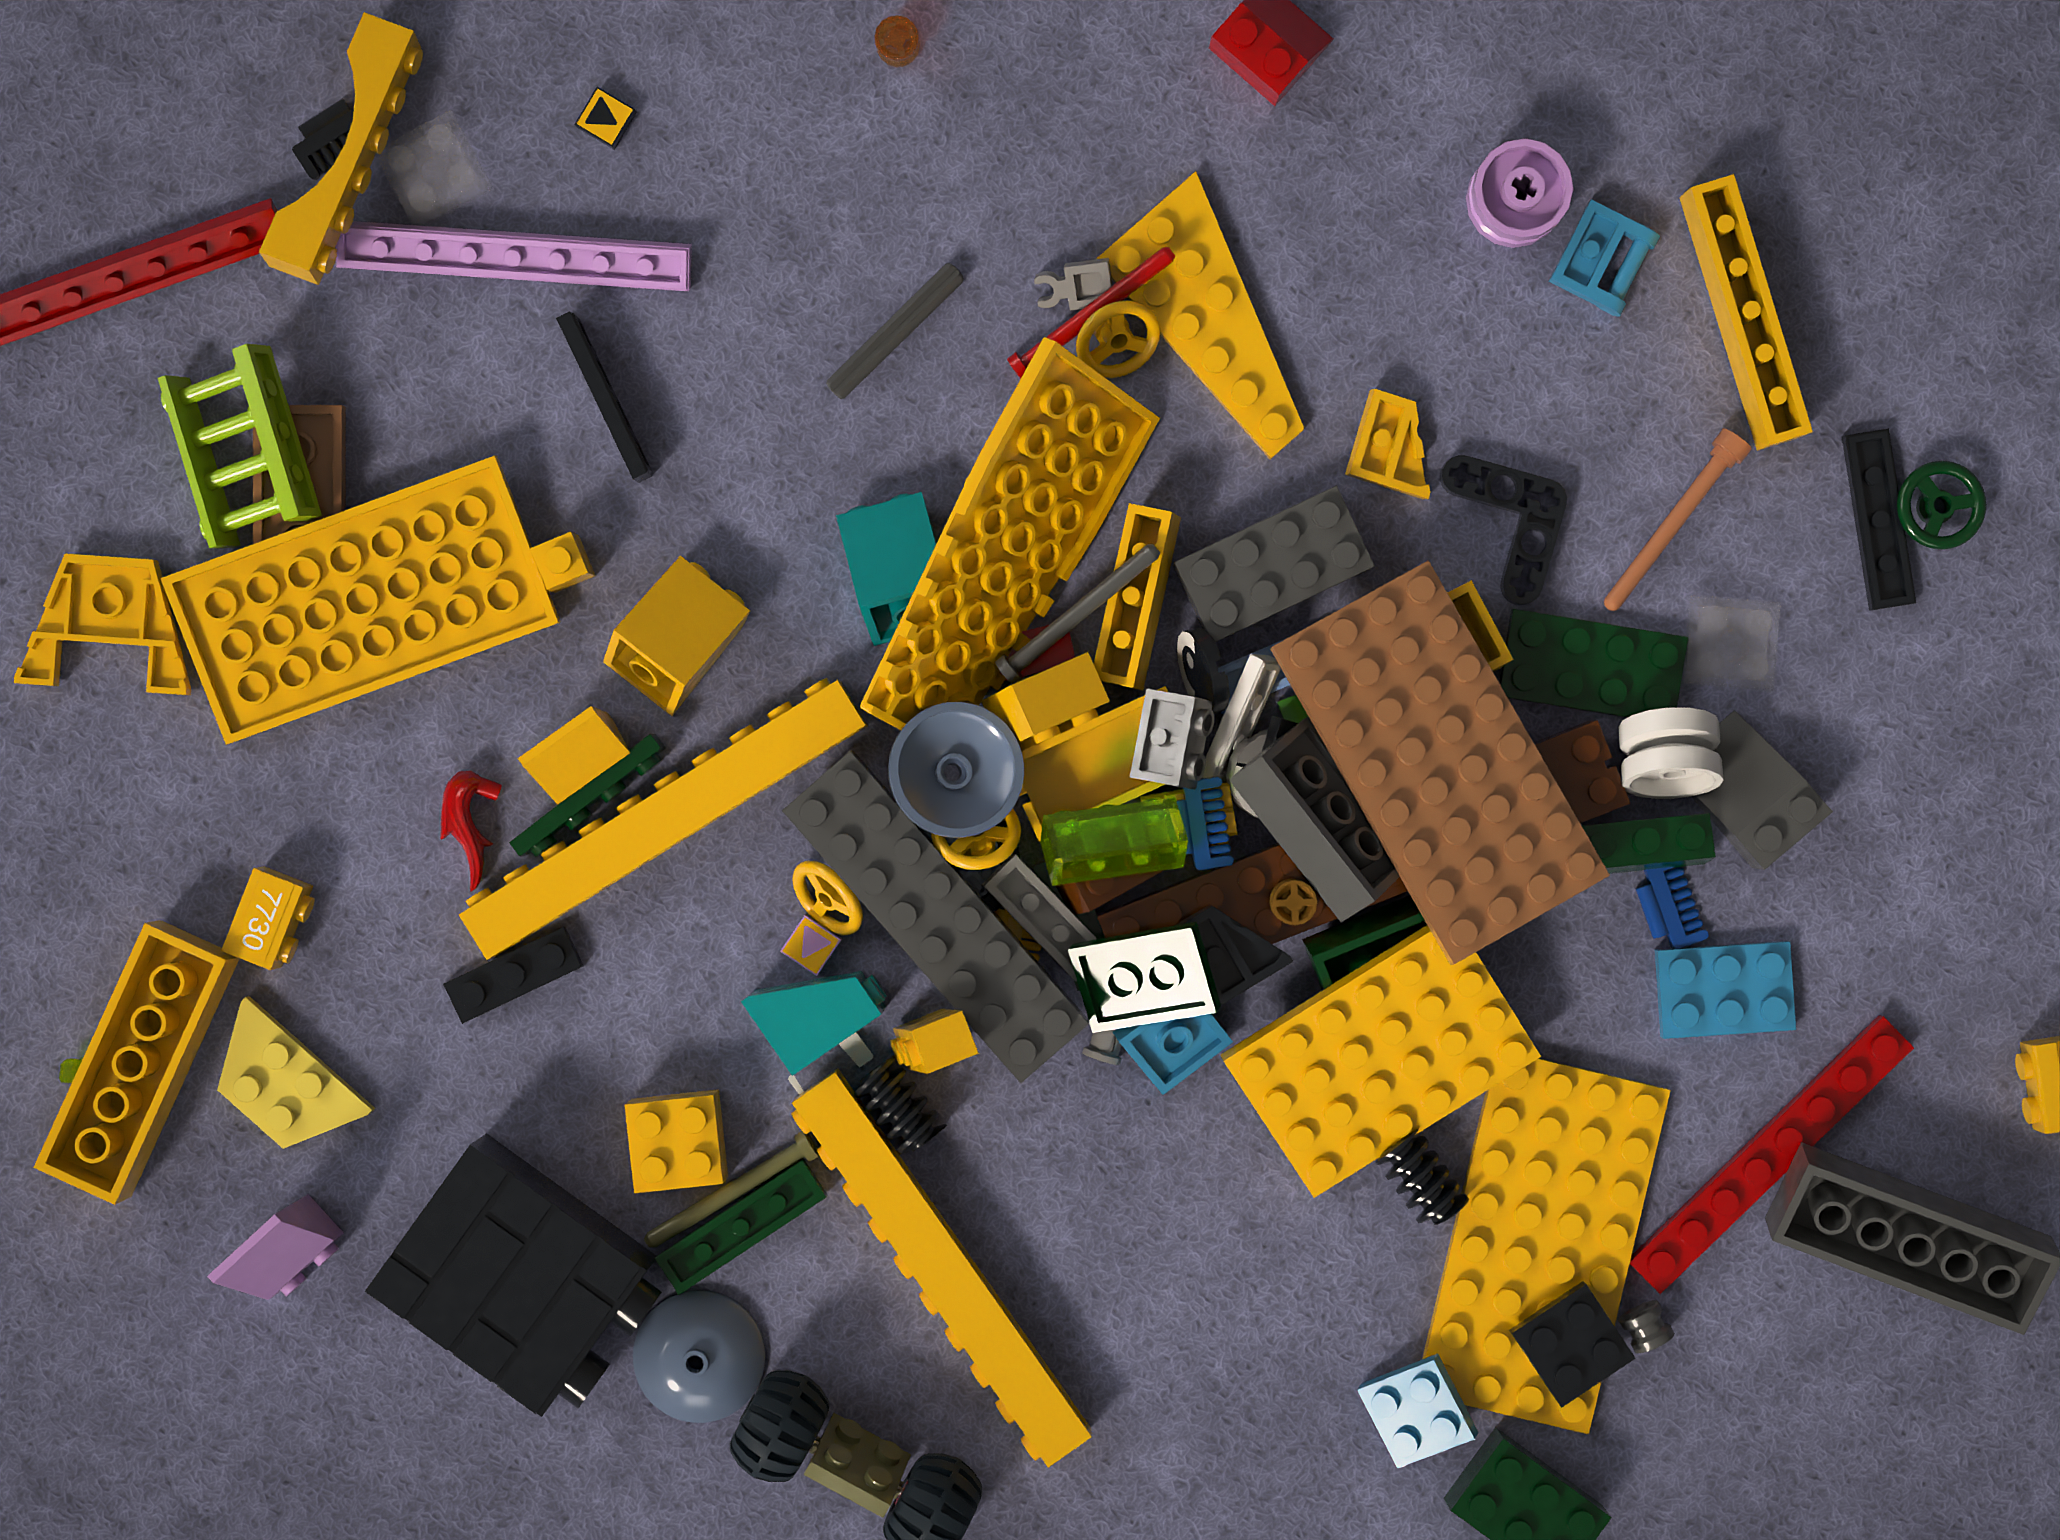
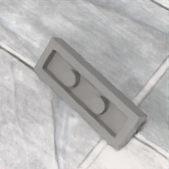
M1012 854L981 885L1074 981H1077L1068 949L1074 943L1096 940L1097 938L1017 855Z

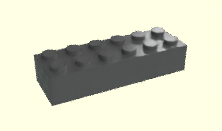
M1802 1142L1765 1216L1772 1241L2025 1335L2060 1267V1252L2050 1235Z

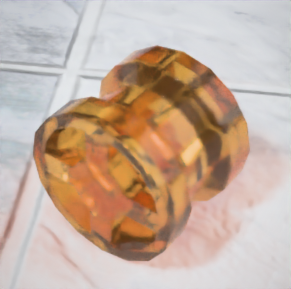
M899 15L889 16L881 21L874 35L877 53L881 60L887 65L896 68L905 67L912 63L918 56L920 49L918 30L914 23L908 18Z

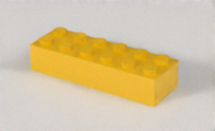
M162 920L144 923L33 1168L114 1205L132 1197L240 958L221 951V947Z

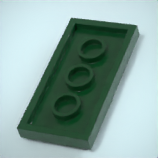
M1511 609L1506 646L1514 660L1502 667L1499 684L1510 699L1627 718L1648 710L1677 708L1688 637Z

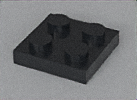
M1584 1281L1509 1330L1561 1408L1636 1359Z

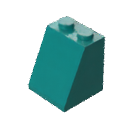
M922 492L899 494L890 501L872 506H856L847 513L836 515L859 608L874 646L891 641L937 544Z
M862 971L757 989L743 999L741 1003L793 1076L880 1016L886 1008L883 1001L887 994L873 974L866 978Z

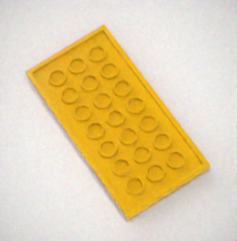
M495 455L160 578L226 745L561 622L551 595L546 590L530 551L532 545L498 456Z
M1538 1058L1485 1092L1461 1193L1466 1194L1469 1201L1456 1214L1422 1358L1425 1359L1439 1354L1464 1405L1589 1434L1601 1382L1561 1408L1509 1330L1582 1281L1587 1284L1615 1326L1671 1090Z

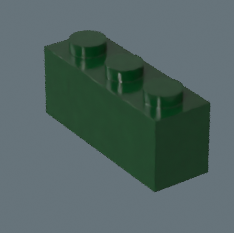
M1710 813L1582 826L1609 874L1703 865L1716 857Z

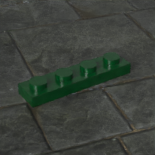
M649 734L629 750L630 754L554 807L510 841V845L520 857L526 856L531 852L535 857L540 856L557 843V840L553 837L555 833L566 825L572 831L590 818L592 813L588 808L602 798L607 804L625 791L627 786L623 781L637 771L642 777L660 764L662 759L658 754L666 749V747L656 734Z
M803 1158L656 1255L654 1259L678 1295H680L825 1199L828 1194Z

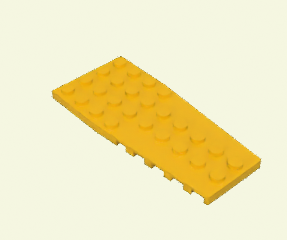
M1044 337L977 457L969 476L965 480L964 487L868 687L860 708L902 730L914 716L931 706L946 702H965L979 706L990 687L998 691L1006 678L999 673L1000 670L996 666L995 661L1003 654L1008 657L1012 649L1016 652L1019 651L1030 641L1027 636L1021 634L1022 631L1027 630L1036 614L1044 618L1054 603V600L1048 597L1049 593L1059 578L1067 581L1099 531L1160 418L1056 341Z

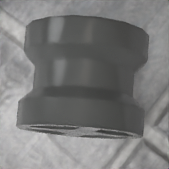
M1657 1300L1644 1302L1623 1313L1618 1319L1621 1327L1630 1332L1632 1336L1630 1344L1635 1353H1644L1656 1349L1674 1337L1675 1333L1671 1325L1665 1323L1661 1317L1663 1309Z

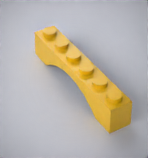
M365 12L347 49V55L353 71L355 103L353 121L345 145L333 166L316 186L297 201L276 212L259 250V253L269 267L317 285L320 284L323 274L330 273L337 257L336 244L341 233L346 234L354 219V209L352 207L358 194H363L369 186L372 175L370 168L375 154H381L387 144L389 136L388 124L393 113L398 114L401 111L406 97L404 87L410 74L415 75L418 72L423 58V51L413 30Z

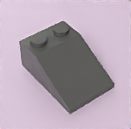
M1734 710L1719 722L1720 744L1713 750L1722 759L1723 782L1719 787L1707 793L1691 797L1705 813H1710L1712 822L1752 868L1765 870L1833 811L1804 777Z

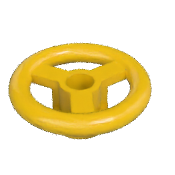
M1118 301L1105 305L1095 311L1081 327L1076 340L1077 357L1105 378H1117L1128 375L1142 367L1156 350L1160 338L1158 319L1150 308L1139 302ZM1124 314L1135 315L1144 321L1147 328L1146 338L1132 334ZM1094 334L1100 345L1090 352V339ZM1126 349L1137 352L1125 362L1115 365L1101 364L1112 353H1119Z
M1012 809L1004 818L1007 827L994 826L978 835L958 838L950 846L943 836L931 833L934 847L948 863L963 869L980 870L1002 863L1014 852L1020 840L1021 825L1016 812ZM995 842H1002L1003 844L995 850Z
M804 861L798 864L793 871L792 882L797 898L806 912L817 923L835 934L851 935L857 932L862 925L863 913L860 902L852 890L832 868L821 862ZM806 875L816 890L817 902H815L807 888ZM828 910H837L849 916V921H838L829 916L827 912Z

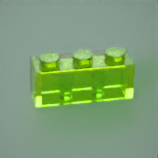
M1174 797L1159 800L1147 799L1142 802L1123 805H1103L1099 808L1078 811H1059L1054 814L1043 815L1040 843L1052 886L1182 868L1185 864L1188 837L1176 798Z

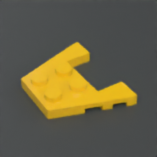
M65 553L43 606L46 608L37 630L32 632L27 647L29 649L23 664L17 668L14 675V683L59 686L62 642L67 640L148 646L146 692L191 695V686L169 600L160 579L162 578L159 562L152 559Z

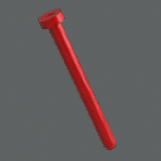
M1169 246L1162 247L1046 338L1056 341L1061 346L1067 344L1079 334L1085 321L1095 311L1110 303L1123 301L1170 265L1176 257ZM1041 341L1022 356L1015 352L1007 358L1010 366L1020 379Z

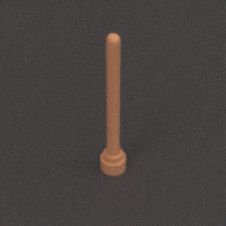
M1723 428L1712 442L1714 448L1710 454L1713 457L1605 597L1604 605L1608 610L1616 611L1622 606L1727 467L1732 468L1735 463H1742L1752 450L1745 440L1728 429Z

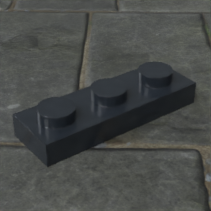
M562 927L443 985L463 1024L584 965L566 927Z

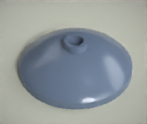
M965 702L941 703L918 713L899 732L889 757V782L899 807L916 825L930 833L943 837H970L996 826L1013 809L1021 793L1024 780L1023 755L1013 732L1002 719L991 711ZM947 765H953L959 770V778L956 781H950L945 777L944 770Z
M690 1290L665 1299L647 1315L635 1338L633 1366L641 1390L659 1410L681 1421L706 1423L720 1420L733 1414L752 1397L763 1375L765 1345L758 1324L740 1303L718 1292ZM693 1355L701 1357L704 1363L701 1369L691 1368L688 1364V1358Z

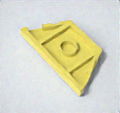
M250 996L245 997L241 1001L217 1091L281 1148H287L367 1116L375 1110L374 1106Z

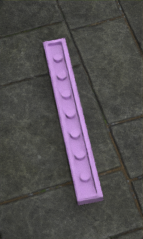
M353 221L346 234L341 233L336 244V267L689 291L691 288L692 244Z

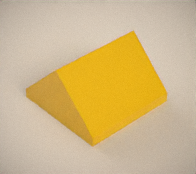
M590 706L517 759L558 805L630 754V751L611 716L605 711Z

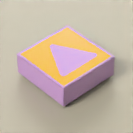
M805 914L780 952L817 976L842 938Z

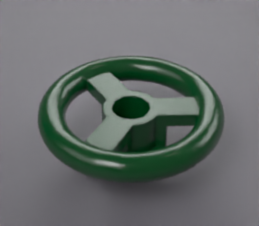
M1933 461L1915 469L1903 482L1897 499L1898 517L1906 533L1919 544L1932 549H1951L1966 543L1981 527L1986 514V496L1978 478L1966 467L1950 461ZM1936 474L1954 476L1966 485L1970 494L1952 496L1945 490L1938 489L1929 476ZM1916 487L1923 493L1917 501L1916 511L1919 518L1926 523L1924 530L1915 522L1911 511V498ZM1936 498L1941 499L1944 503V511L1942 513H1938L1934 508ZM1972 508L1969 521L1960 531L1948 536H1938L1942 523L1948 521L1955 510Z

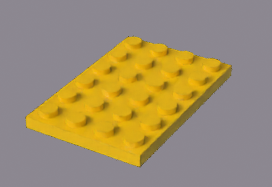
M1428 925L1220 1054L1223 1062L1314 1198L1378 1159L1385 1150L1398 1143L1414 1130L1418 1129L1416 1133L1418 1134L1541 1057L1478 954L1475 952L1458 963L1450 965Z

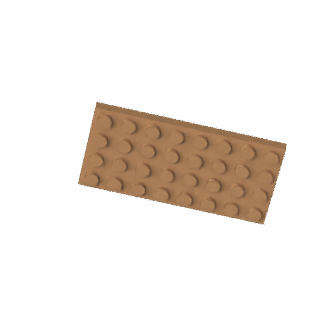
M1429 560L1272 646L1271 652L1450 965L1458 963L1610 876Z

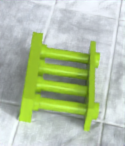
M246 343L233 348L232 352L236 362L235 368L195 384L191 383L190 377L164 375L158 378L162 392L161 402L172 424L199 513L200 531L207 540L209 548H235L241 546L236 531L237 528L278 513L282 514L284 521H309L322 516L271 346ZM243 385L249 405L248 411L205 427L197 402ZM256 428L262 448L261 453L217 469L210 444ZM268 470L275 491L274 496L230 512L223 486Z

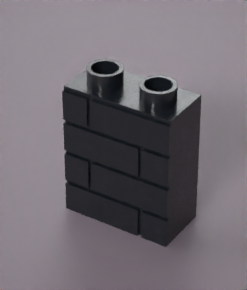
M487 1133L468 1146L365 1290L367 1294L402 1319L409 1321V1324L445 1350L452 1352L463 1363L490 1382L495 1383L502 1391L541 1417L558 1395L576 1408L581 1406L610 1365V1363L591 1350L610 1322L631 1336L662 1293L661 1290L643 1278L655 1261L656 1255Z

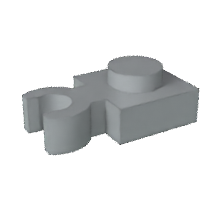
M1109 258L1065 263V276L1059 277L1054 272L1043 271L1036 274L1034 278L1035 284L1047 283L1054 290V293L1050 296L1039 297L1037 301L1038 307L1051 308L1060 299L1068 298L1070 311L1083 309L1113 286Z

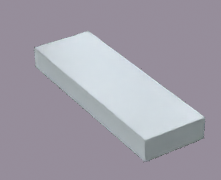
M1250 654L1205 758L1206 766L1202 778L1219 777L1222 782H1227L1226 771L1229 758L1242 740L1246 737L1251 738L1281 669L1274 657Z

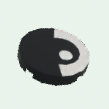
M1203 628L1182 631L1178 636L1177 655L1186 691L1189 696L1212 701V711L1216 715L1227 708L1230 697L1228 676L1225 674V671L1219 673L1216 662L1221 660L1220 650L1212 636Z

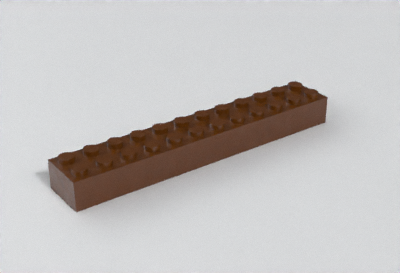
M1598 720L1581 723L1533 742L1580 823L1630 804L1625 788L1622 787V781L1616 766H1606L1604 762L1612 758ZM1279 843L1235 859L1230 866L1212 868L1097 914L1105 938L1174 926L1210 904L1271 944L1338 919ZM1399 877L1375 902L1368 906L1407 892L1408 890L1401 878ZM1282 880H1301L1311 886L1317 898L1316 912L1304 924H1286L1271 911L1269 903L1270 894L1275 885Z

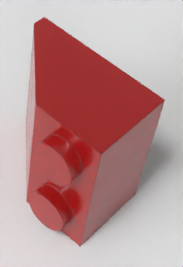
M1243 0L1212 35L1209 49L1271 104L1276 106L1334 38L1290 0Z

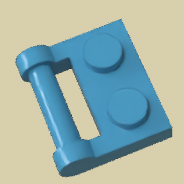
M1591 199L1587 203L1548 282L1596 305L1599 309L1613 316L1620 317L1626 306L1623 300L1648 250L1655 248L1660 235L1652 229ZM1624 235L1630 238L1633 243L1607 292L1597 286Z

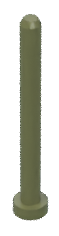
M801 1131L794 1135L796 1143L647 1232L644 1237L649 1248L658 1247L803 1158H806L809 1162L818 1158L817 1146L809 1133L804 1134Z

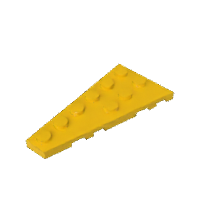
M1195 171L1096 259L1109 258L1111 277L1116 284L1162 247H1170L1176 256L1174 261L1129 295L1128 298L1130 301L1144 304L1154 312L1160 325V335L1266 456L1272 459L1304 430V426Z

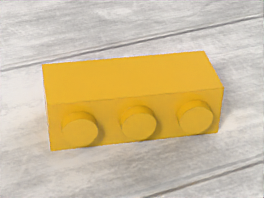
M940 1009L894 1027L893 1031L896 1038L890 1040L892 1050L899 1065L905 1064L909 1070L926 1074L979 1054L962 1010Z

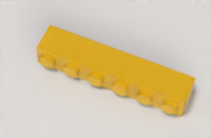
M1732 174L1693 186L1679 198L1756 450L1765 449L1810 434L1813 430L1735 176Z

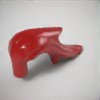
M459 771L447 782L443 792L440 839L446 838L451 833L462 845L469 864L470 892H472L479 885L483 874L484 848L493 845V843L486 839L476 828L471 817L470 802L474 794L496 801L502 784L483 778L472 771Z

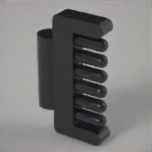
M343 98L298 126L305 139L296 144L292 151L308 176L313 180L319 179L320 173L310 158L312 157L322 173H327L329 167L319 152H322L332 167L336 158L328 146L332 147L338 157L342 150L338 140L340 139L343 146L345 145L347 134L353 121L354 108L350 109Z

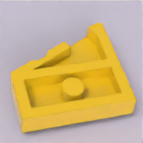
M1371 389L1369 391L1345 475L1410 496L1429 499L1430 487L1429 484L1426 485L1422 464V458H1425L1422 440L1417 433L1419 419L1415 401L1378 389Z

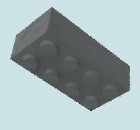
M1337 485L1186 556L1172 565L1201 627L1212 636L1215 643L1375 567Z

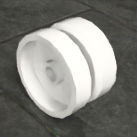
M1661 708L1631 715L1619 725L1620 749L1623 754L1628 756L1621 764L1622 787L1625 788L1626 792L1645 798L1674 799L1707 793L1719 787L1723 782L1722 759L1717 752L1713 751L1720 744L1719 720L1716 715L1694 708Z

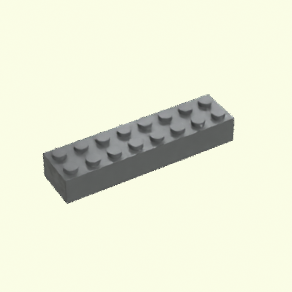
M849 751L782 810L956 1010L963 1011L967 1023L1020 1083L1027 1079L1089 1024L1085 1014L958 869L943 858L923 829L904 814L894 796L854 751Z

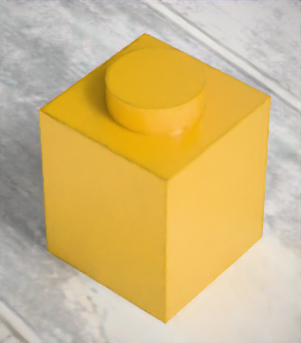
M568 532L530 548L548 591L556 593L596 576L579 535L573 532Z

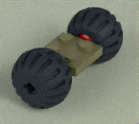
M776 1370L765 1376L739 1420L740 1423L730 1441V1452L737 1464L745 1472L756 1479L767 1482H786L794 1477L809 1452L813 1455L805 1470V1476L882 1518L890 1507L883 1525V1534L886 1540H962L982 1496V1484L975 1472L957 1457L943 1453L924 1454L918 1458L903 1482L901 1479L911 1454L900 1449L894 1442L884 1440L863 1429L857 1422L845 1419L836 1413L832 1414L822 1436H818L829 1411V1400L821 1387L808 1376L790 1370Z

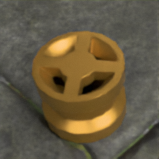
M1282 880L1275 885L1270 894L1269 903L1271 911L1286 924H1304L1316 912V894L1311 886L1301 880Z

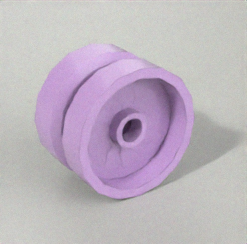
M1526 138L1507 141L1487 155L1470 179L1466 195L1469 218L1478 232L1494 244L1511 248L1532 245L1548 235L1569 209L1573 193L1571 172L1562 156L1543 142ZM1517 190L1523 193V200L1515 197Z

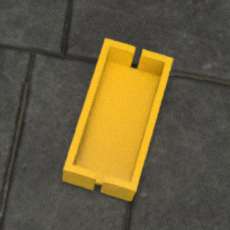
M1166 686L1157 689L1158 691L1168 692ZM1145 695L1021 751L1024 761V780L1019 796L1027 793L1030 801L1022 804L1039 842L1165 785L1130 778Z

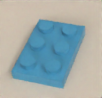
M1790 941L1655 950L1661 1038L1796 1030Z

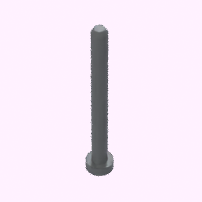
M1154 544L1145 545L1014 655L1008 658L1003 654L995 661L998 669L1011 684L1021 681L1023 679L1022 670L1156 561L1160 551Z

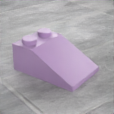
M308 1194L274 1214L207 1277L215 1284L269 1300L280 1291L287 1297L307 1279L302 1274L305 1268L313 1261L320 1267L339 1250L334 1242L344 1233Z

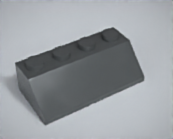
M1308 716L1259 753L1229 779L1340 922L1375 902L1400 877Z

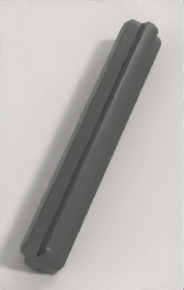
M946 263L827 380L828 388L840 399H844L963 283L964 278L961 272L954 265Z

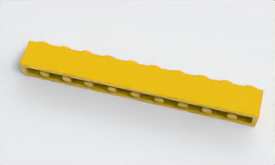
M827 678L822 679L804 691L808 698L793 707L787 701L767 714L770 722L755 731L752 724L729 737L733 745L720 753H717L715 748L709 749L691 761L695 768L680 777L677 771L672 772L654 784L657 792L642 800L638 794L616 807L620 815L604 823L602 818H598L578 831L582 838L567 847L565 842L561 841L541 854L544 859L543 863L529 870L526 864L522 865L503 877L507 885L492 893L488 887L467 899L465 902L469 908L460 913L459 916L486 960L501 954L867 727V723L841 681L836 680L830 684Z
M837 1068L792 1101V1105L796 1109L791 1112L793 1119L804 1134L812 1132L821 1144L817 1148V1152L825 1165L831 1171L837 1167L847 1182L842 1187L851 1202L856 1207L861 1204L864 1205L872 1217L868 1221V1225L881 1243L887 1240L897 1252L893 1260L906 1279H910L913 1276L921 1286L923 1291L919 1293V1297L927 1310L933 1316L938 1312L949 1326L944 1329V1332L953 1347L958 1352L963 1349L966 1350L974 1362L970 1365V1369L983 1388L990 1385L997 1394L999 1400L995 1404L1008 1424L1016 1421L1025 1434L1020 1439L1029 1455L1035 1461L1041 1457L1049 1468L1092 1437L1090 1425L896 1149L888 1141L884 1132L876 1125V1121L870 1112H866L865 1105L860 1098L854 1096L855 1091L839 1068Z

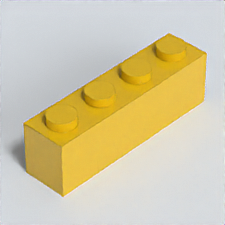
M1131 503L1128 505L1114 571L1145 545L1154 544L1160 551V555L1156 561L1107 600L1094 659V666L1101 682L1138 690L1144 689L1181 517L1171 511Z

